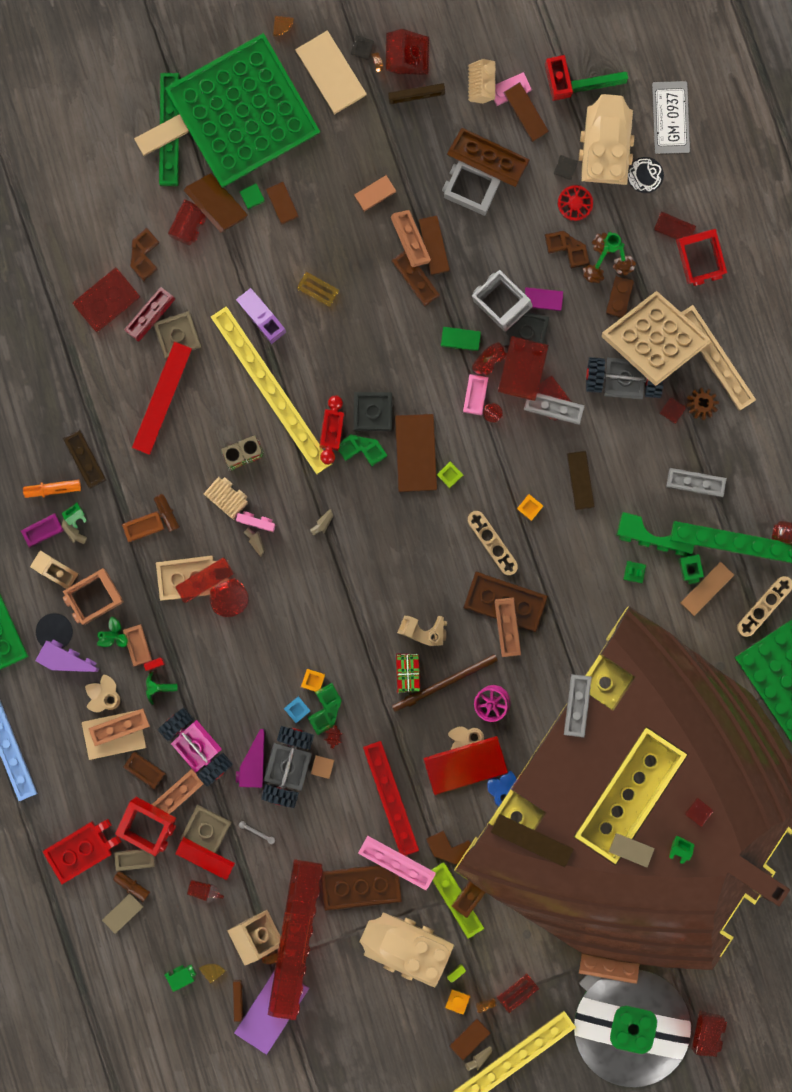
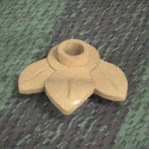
M103 675L100 684L93 683L85 686L88 696L92 699L87 705L89 710L101 712L105 709L113 710L119 706L120 696L116 692V683L111 677ZM109 697L114 698L113 704L108 703Z
M461 726L452 729L448 733L449 737L455 741L451 750L484 740V735L478 728L468 730ZM472 734H477L478 739L476 741L471 740Z

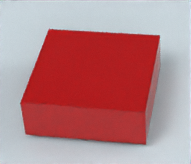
M160 657L144 663L145 671H150L166 664L164 658Z

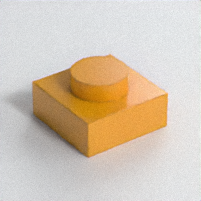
M528 494L517 510L532 521L543 505Z
M307 669L301 687L315 692L320 690L325 674Z
M451 989L445 1008L464 1015L470 995Z

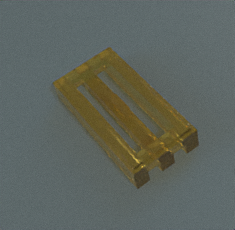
M305 272L297 286L298 290L328 307L332 305L336 295L339 293L337 288L308 272ZM309 278L313 280L314 282L332 291L333 294L331 295L327 293L326 291L306 281V279ZM303 284L328 297L329 301L302 287Z

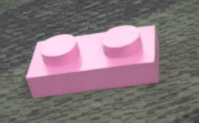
M524 72L495 85L494 101L496 106L508 101L503 92L519 82L526 93L531 91Z
M243 511V514H237V522L274 533L276 525L272 523V519L261 517V520L253 518L254 514Z

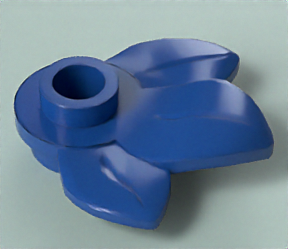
M512 771L503 774L500 780L495 777L488 779V792L494 796V802L498 807L502 803L500 797L506 796L516 782V777Z

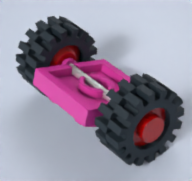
M182 708L161 725L158 731L167 742L179 734L171 745L195 773L206 765L197 774V777L208 787L215 780L219 779L233 764L224 753L212 761V758L222 750L221 747L197 720L185 729L194 718L185 708Z

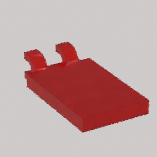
M109 819L104 820L98 825H95L92 821L42 851L61 884L66 883L111 856L110 849L122 842L119 836L108 841L102 832L112 826Z

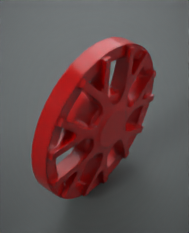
M569 186L559 195L558 209L561 215L568 220H583L592 211V195L582 186ZM574 189L575 195L570 196L568 190ZM580 190L585 192L582 198L578 196ZM562 196L568 197V202L561 201ZM583 199H590V204H583ZM568 205L570 210L564 213L562 208ZM582 207L588 211L585 215L580 211ZM572 211H577V218L571 217Z

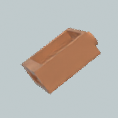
M104 568L63 591L65 594L63 600L68 607L71 606L74 613L72 615L75 621L82 625L88 624L124 603ZM100 578L113 602L85 618L72 594Z

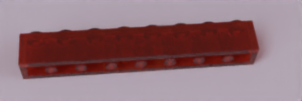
M297 859L293 861L267 1014L272 1017L296 1020L300 1012L299 999L303 993L302 981L307 970L305 963L310 952L309 940L313 934L312 922L316 915L315 904L320 893L319 881L323 875L322 864Z

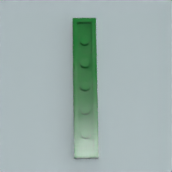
M160 73V124L179 115L165 91V87L180 79L179 73ZM179 138L160 147V186H179Z

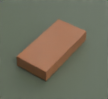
M387 175L354 194V197L365 212L396 193V190Z
M142 624L124 629L123 633L128 639L127 647L133 666L136 667L152 661Z

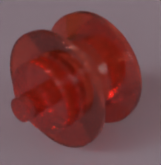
M334 725L333 729L329 728V731H325L328 734V738L324 740L327 741V744H331L330 748L333 749L335 745L343 743L339 738L344 733H340L341 730L337 729V725Z

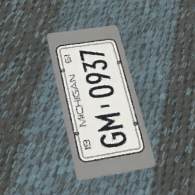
M653 82L655 153H689L687 82Z

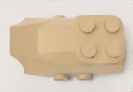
M602 94L592 106L587 107L585 130L581 131L580 142L583 143V150L580 149L579 161H582V181L627 185L629 165H632L633 154H630V146L633 147L634 135H631L633 110L629 109L623 96Z
M382 913L381 917L369 920L359 941L365 950L364 956L384 964L383 968L388 971L394 972L397 970L402 973V977L412 981L414 978L435 988L448 962L454 944L433 934L434 930L427 926H423V928L416 926V922L409 918L403 920Z

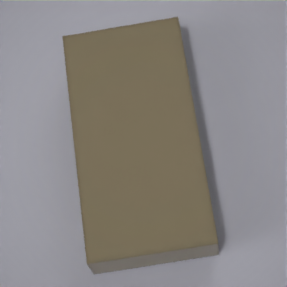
M616 833L609 852L648 867L655 848Z
M143 849L114 852L116 871L155 867L154 855Z
M129 893L102 921L116 934L144 906L132 893Z

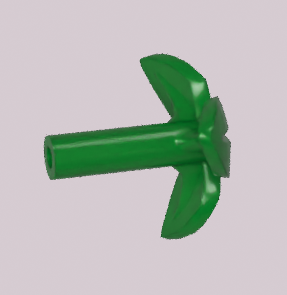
M112 616L108 624L111 632L100 631L98 633L99 640L97 645L100 647H110L115 639L117 646L126 647L128 643L127 636L125 634H118L122 627L120 622Z
M153 671L149 673L146 679V696L151 705H154L152 694L156 692L177 691V684H156L153 682Z

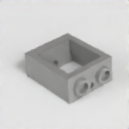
M461 161L458 164L454 163L450 171L452 175L450 182L446 180L442 189L445 192L444 198L486 216L501 180ZM461 169L491 181L481 204L451 192Z
M500 270L497 273H492L488 277L487 282L482 286H478L472 295L474 302L504 332L533 307L531 300ZM502 283L520 301L499 318L482 300Z

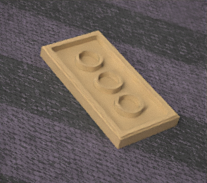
M328 30L295 49L334 115L367 96Z

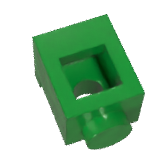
M700 555L678 559L683 581H688V584L700 582L699 578L704 577ZM688 567H692L694 569V572L692 574L688 573Z
M183 964L173 969V974L170 971L165 973V977L173 992L194 982L196 979L195 975H197L192 964L186 967Z

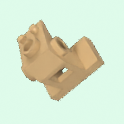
M404 615L397 633L428 646L443 645V641H446V630L443 629V626H447V621H444V617L438 616L434 626L430 630L423 631L418 625V619Z

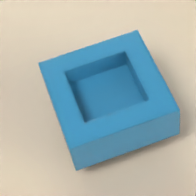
M299 696L284 708L295 723L299 722L311 711Z

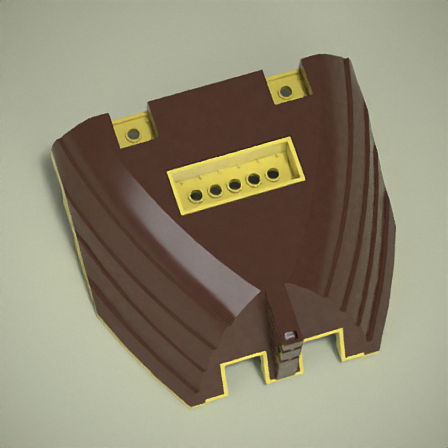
M628 606L606 638L608 642L585 675L592 677L585 736L564 735L566 704L479 838L475 837L454 871L582 954L665 968L713 970L734 938L723 931L742 900L745 898L755 905L758 899L762 897L780 907L790 891L789 888L773 878L776 872L766 863L784 835L788 833L792 836V755L768 716L749 691L723 674L674 635ZM602 677L610 679L611 684L606 689L602 688L599 684ZM648 755H652L656 759L652 767H648L645 764V758ZM637 772H642L645 776L644 781L640 784L634 781V775ZM625 789L633 791L634 796L631 800L623 798V791ZM614 806L622 808L623 813L620 817L612 815L611 811ZM518 811L522 814V820L518 823L573 848L574 850L566 867H562L491 833L498 815L501 814L511 819V814ZM605 822L609 823L612 827L611 832L608 834H603L600 830L601 825ZM616 833L655 848L648 867L609 852ZM676 835L695 844L692 857L683 864L680 863V856L675 855L673 859L669 857Z

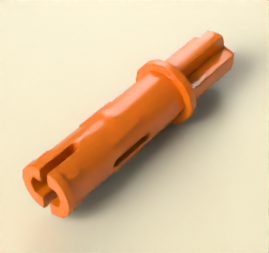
M80 479L48 484L41 482V485L23 487L25 498L36 496L44 498L52 494L81 491Z

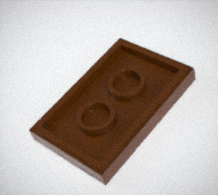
M212 173L186 186L184 189L185 193L220 233L248 216L224 187L221 188Z

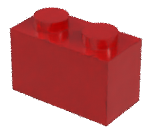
M565 55L547 58L545 69L552 101L571 98L573 90Z

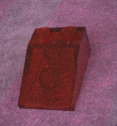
M511 336L498 392L535 401L549 345Z

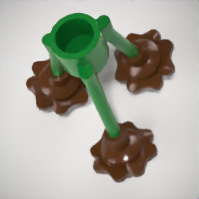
M604 232L596 235L592 245H594L593 250L600 253V257L594 266L588 264L587 267L583 268V277L592 283L603 281L604 271L600 269V265L606 254L615 252L618 249L620 250L621 257L615 259V264L613 265V269L617 271V274L627 275L635 270L636 262L632 260V256H625V244L621 242V237L618 234L608 232L607 235Z

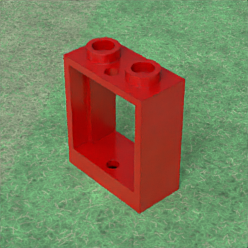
M716 229L676 239L687 284L693 283V286L705 283V279L711 278L712 281L722 279V275L727 273ZM710 238L718 270L693 277L684 245Z
M136 796L129 802L115 835L156 856L167 848L169 842L166 840L169 835L173 834L176 825H174L176 817ZM138 811L164 825L156 844L130 831Z

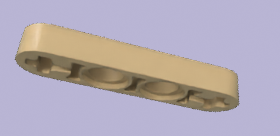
M479 511L471 512L468 516L469 526L501 572L507 576L513 575L518 569L517 562L486 517ZM473 515H475L476 517H481L480 523L482 526L484 525V523H486L487 525L486 527L482 528L479 532H477L476 530L479 528L478 524H473L471 522L473 520ZM485 530H489L493 534L492 539L489 541H485L482 538V532ZM495 546L503 548L504 553L502 556L497 557L493 554L492 550ZM506 554L509 556V558H507L506 561L509 564H514V566L512 567V572H510L509 570H504L506 565L503 561L501 564L498 562V560L503 559L506 556Z
M783 576L778 578L737 625L739 635L748 637L754 634L792 590V580L789 577ZM780 581H787L788 589L784 588L779 592L780 594H782L781 597L777 592L772 590L773 588L778 590L781 587V584L779 583ZM767 595H775L776 603L774 605H769L766 602ZM760 608L763 610L764 616L762 619L754 617L755 609ZM751 620L757 623L756 626L754 623L749 626L750 632H742V624L747 625Z

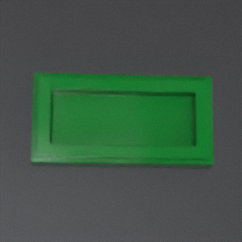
M443 327L441 346L478 351L481 332Z

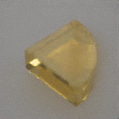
M205 964L199 968L210 984L226 972L222 966L217 964Z

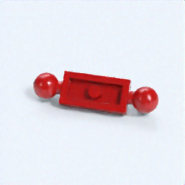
M336 395L329 398L328 406L331 410L325 409L319 447L325 448L320 455V459L326 465L332 464L335 461L333 450L338 451L340 446L344 413L338 412V410L342 408L343 400Z

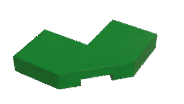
M349 435L340 441L338 449L345 462L361 451L371 466L388 457L378 440L356 435Z
M333 683L315 692L324 707L308 717L317 735L333 727L337 719L342 699Z

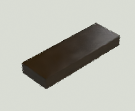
M441 83L389 92V104L445 95V85Z
M79 429L64 437L63 440L89 489L107 481L81 430Z
M586 451L567 453L575 510L594 508Z

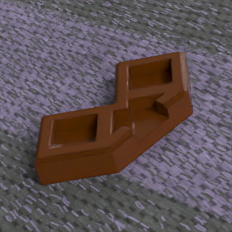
M145 228L132 240L130 266L143 282L158 270L146 256L147 253L160 243L148 228Z
M565 231L544 235L548 254L567 250L570 268L590 264L586 245L574 239Z
M444 830L426 838L434 857L456 865L471 845L470 841L467 840L451 848Z

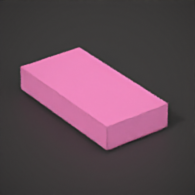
M469 375L463 409L464 413L482 416L488 377Z

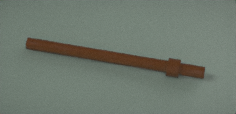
M493 654L413 695L405 696V699L393 704L392 708L394 712H397L407 706L411 707L417 701L497 662L498 659Z

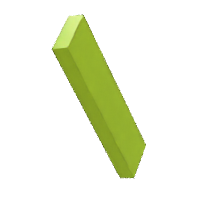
M442 862L431 869L436 873L432 881L467 938L469 939L482 931L484 927L474 910L468 918H465L451 907L461 893V889L446 864Z

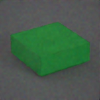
M257 183L239 191L247 209L265 202Z

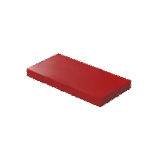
M497 736L423 758L434 795L508 773Z

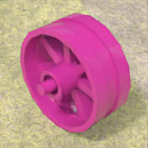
M489 685L483 688L477 694L474 701L476 713L480 718L488 722H496L502 719L511 706L509 694L505 689L497 685ZM490 690V698L483 692ZM494 691L498 692L500 696L495 697ZM480 697L487 701V703L480 704ZM503 698L505 700V704L499 703V700ZM482 707H486V713L482 710ZM497 707L505 709L502 715L499 713ZM491 710H494L496 716L489 715Z

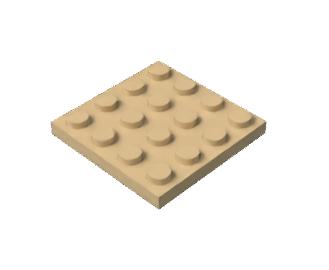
M657 291L602 332V338L655 386L710 344L711 341L706 334Z

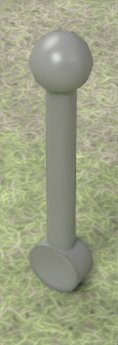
M244 821L239 822L241 829L245 828L266 839L269 844L275 843L274 837L264 835L246 825Z

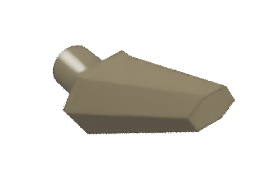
M331 509L316 521L318 525L310 529L313 535L321 531L325 533L334 516Z
M63 519L61 527L72 543L78 541L84 544L87 537L78 534L79 530L72 525H68Z
M248 527L244 534L250 538L249 543L258 555L262 557L265 550L259 531L255 533Z
M489 1046L476 1056H473V1061L465 1064L468 1071L474 1068L479 1070L492 1054V1048Z

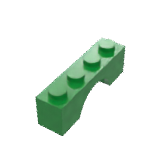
M625 512L621 513L616 536L620 537L619 540L629 543L631 540L638 541V545L649 547L650 545L657 546V550L668 552V549L676 551V555L682 557L692 554L694 545L670 541L671 535L666 537L654 536L645 529L641 516Z

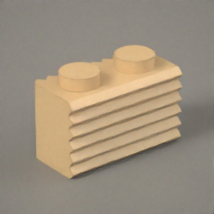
M481 59L469 64L468 100L483 104L495 99V61Z
M218 477L204 495L234 520L237 514L248 504V501L245 500L247 496L241 490L236 492L232 489L231 486L233 484L227 478L221 479Z

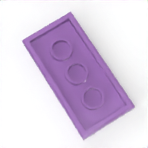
M277 967L234 1034L267 1055L306 995L309 987Z

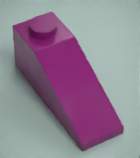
M265 729L259 730L240 766V771H236V783H239V787H264Z

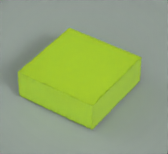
M450 461L437 476L450 489L463 477V474Z
M461 963L449 972L446 977L450 982H454L466 972V968Z

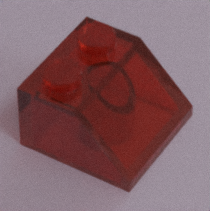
M405 29L386 33L387 71L397 74H428L429 37Z
M699 1010L691 1048L696 1055L717 1057V1053L721 1052L723 1041L720 1040L721 1034L725 1033L727 1022L724 1021L725 1018L722 1015Z

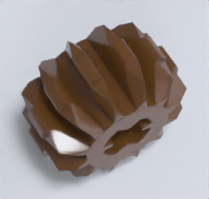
M701 387L699 388V393L693 390V396L689 395L687 397L691 402L687 403L686 407H692L688 413L692 414L695 412L694 419L701 415V419L705 420L706 415L711 418L713 417L712 412H717L718 409L714 406L718 405L719 401H713L717 395L713 394L710 396L711 389H707L706 393H704V389ZM700 401H701V402H703V401L706 402L705 407H704V406H701V407H700V406L698 405V404L700 403Z

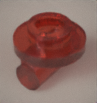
M487 404L484 408L483 415L488 422H498L503 416L502 409L497 404Z

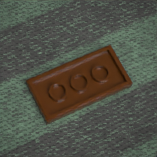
M461 128L447 153L448 156L514 187L517 186L530 161L464 128Z
M433 414L395 416L399 492L437 491Z
M475 572L463 608L497 619L495 600L514 598L518 627L536 633L548 596Z
M380 865L321 871L325 911L402 902L399 875Z

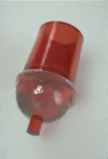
M191 880L187 895L204 900L207 903L215 902L218 898L223 899L224 895L219 894L220 891L214 884Z

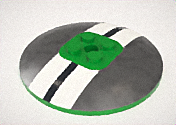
M640 969L637 984L601 977L581 998L574 1020L576 1045L585 1063L602 1079L624 1087L647 1086L668 1076L683 1059L691 1035L689 1012L679 992L659 975ZM631 1024H636L639 1027L638 1032L634 1035L628 1032V1027Z

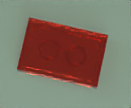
M115 267L72 302V304L97 333L137 301L140 295Z

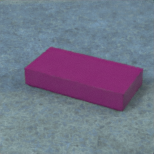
M525 287V295L531 300L532 308L561 311L563 291Z
M54 513L21 530V533L28 547L31 548L64 530L57 515Z

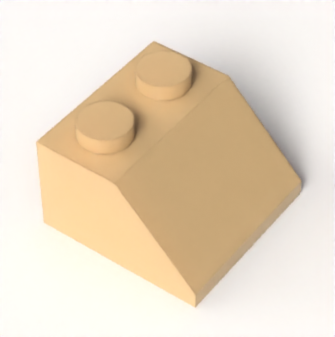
M268 910L227 930L244 965L255 962L278 949L281 945H284Z

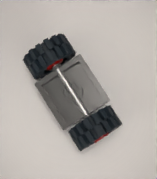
M589 357L586 373V392L601 393L605 380L604 396L642 399L645 384V397L661 398L664 380L655 386L628 360L607 357L606 372H604L605 358Z
M280 727L277 741L289 744V747L273 743L263 781L278 784L279 786L265 784L262 800L280 806L295 808L299 793L288 790L286 787L302 791L311 753L299 750L297 747L310 750L314 734L295 728Z

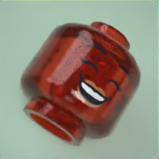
M779 521L777 525L774 524L772 539L792 546V522Z

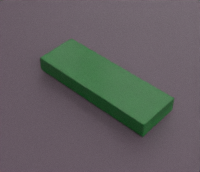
M625 71L572 81V93L626 84L628 74Z

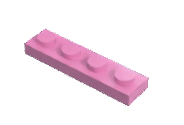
M367 836L358 854L424 890H427L436 874L434 871Z

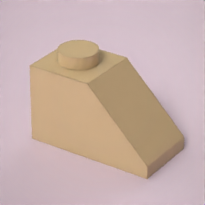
M42 551L38 553L30 566L66 589L71 587L78 576L77 572Z

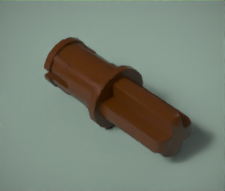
M163 494L156 496L154 502L168 531L171 532L179 528L180 526L173 514L174 510H171Z
M121 871L117 872L113 878L117 884L127 890V893H132L142 902L150 894V891L136 883L137 880L133 881Z

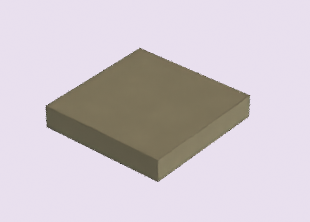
M189 311L157 321L154 324L165 359L168 358L174 341L192 348V351L202 348Z
M197 805L180 840L185 837L217 853L232 821Z

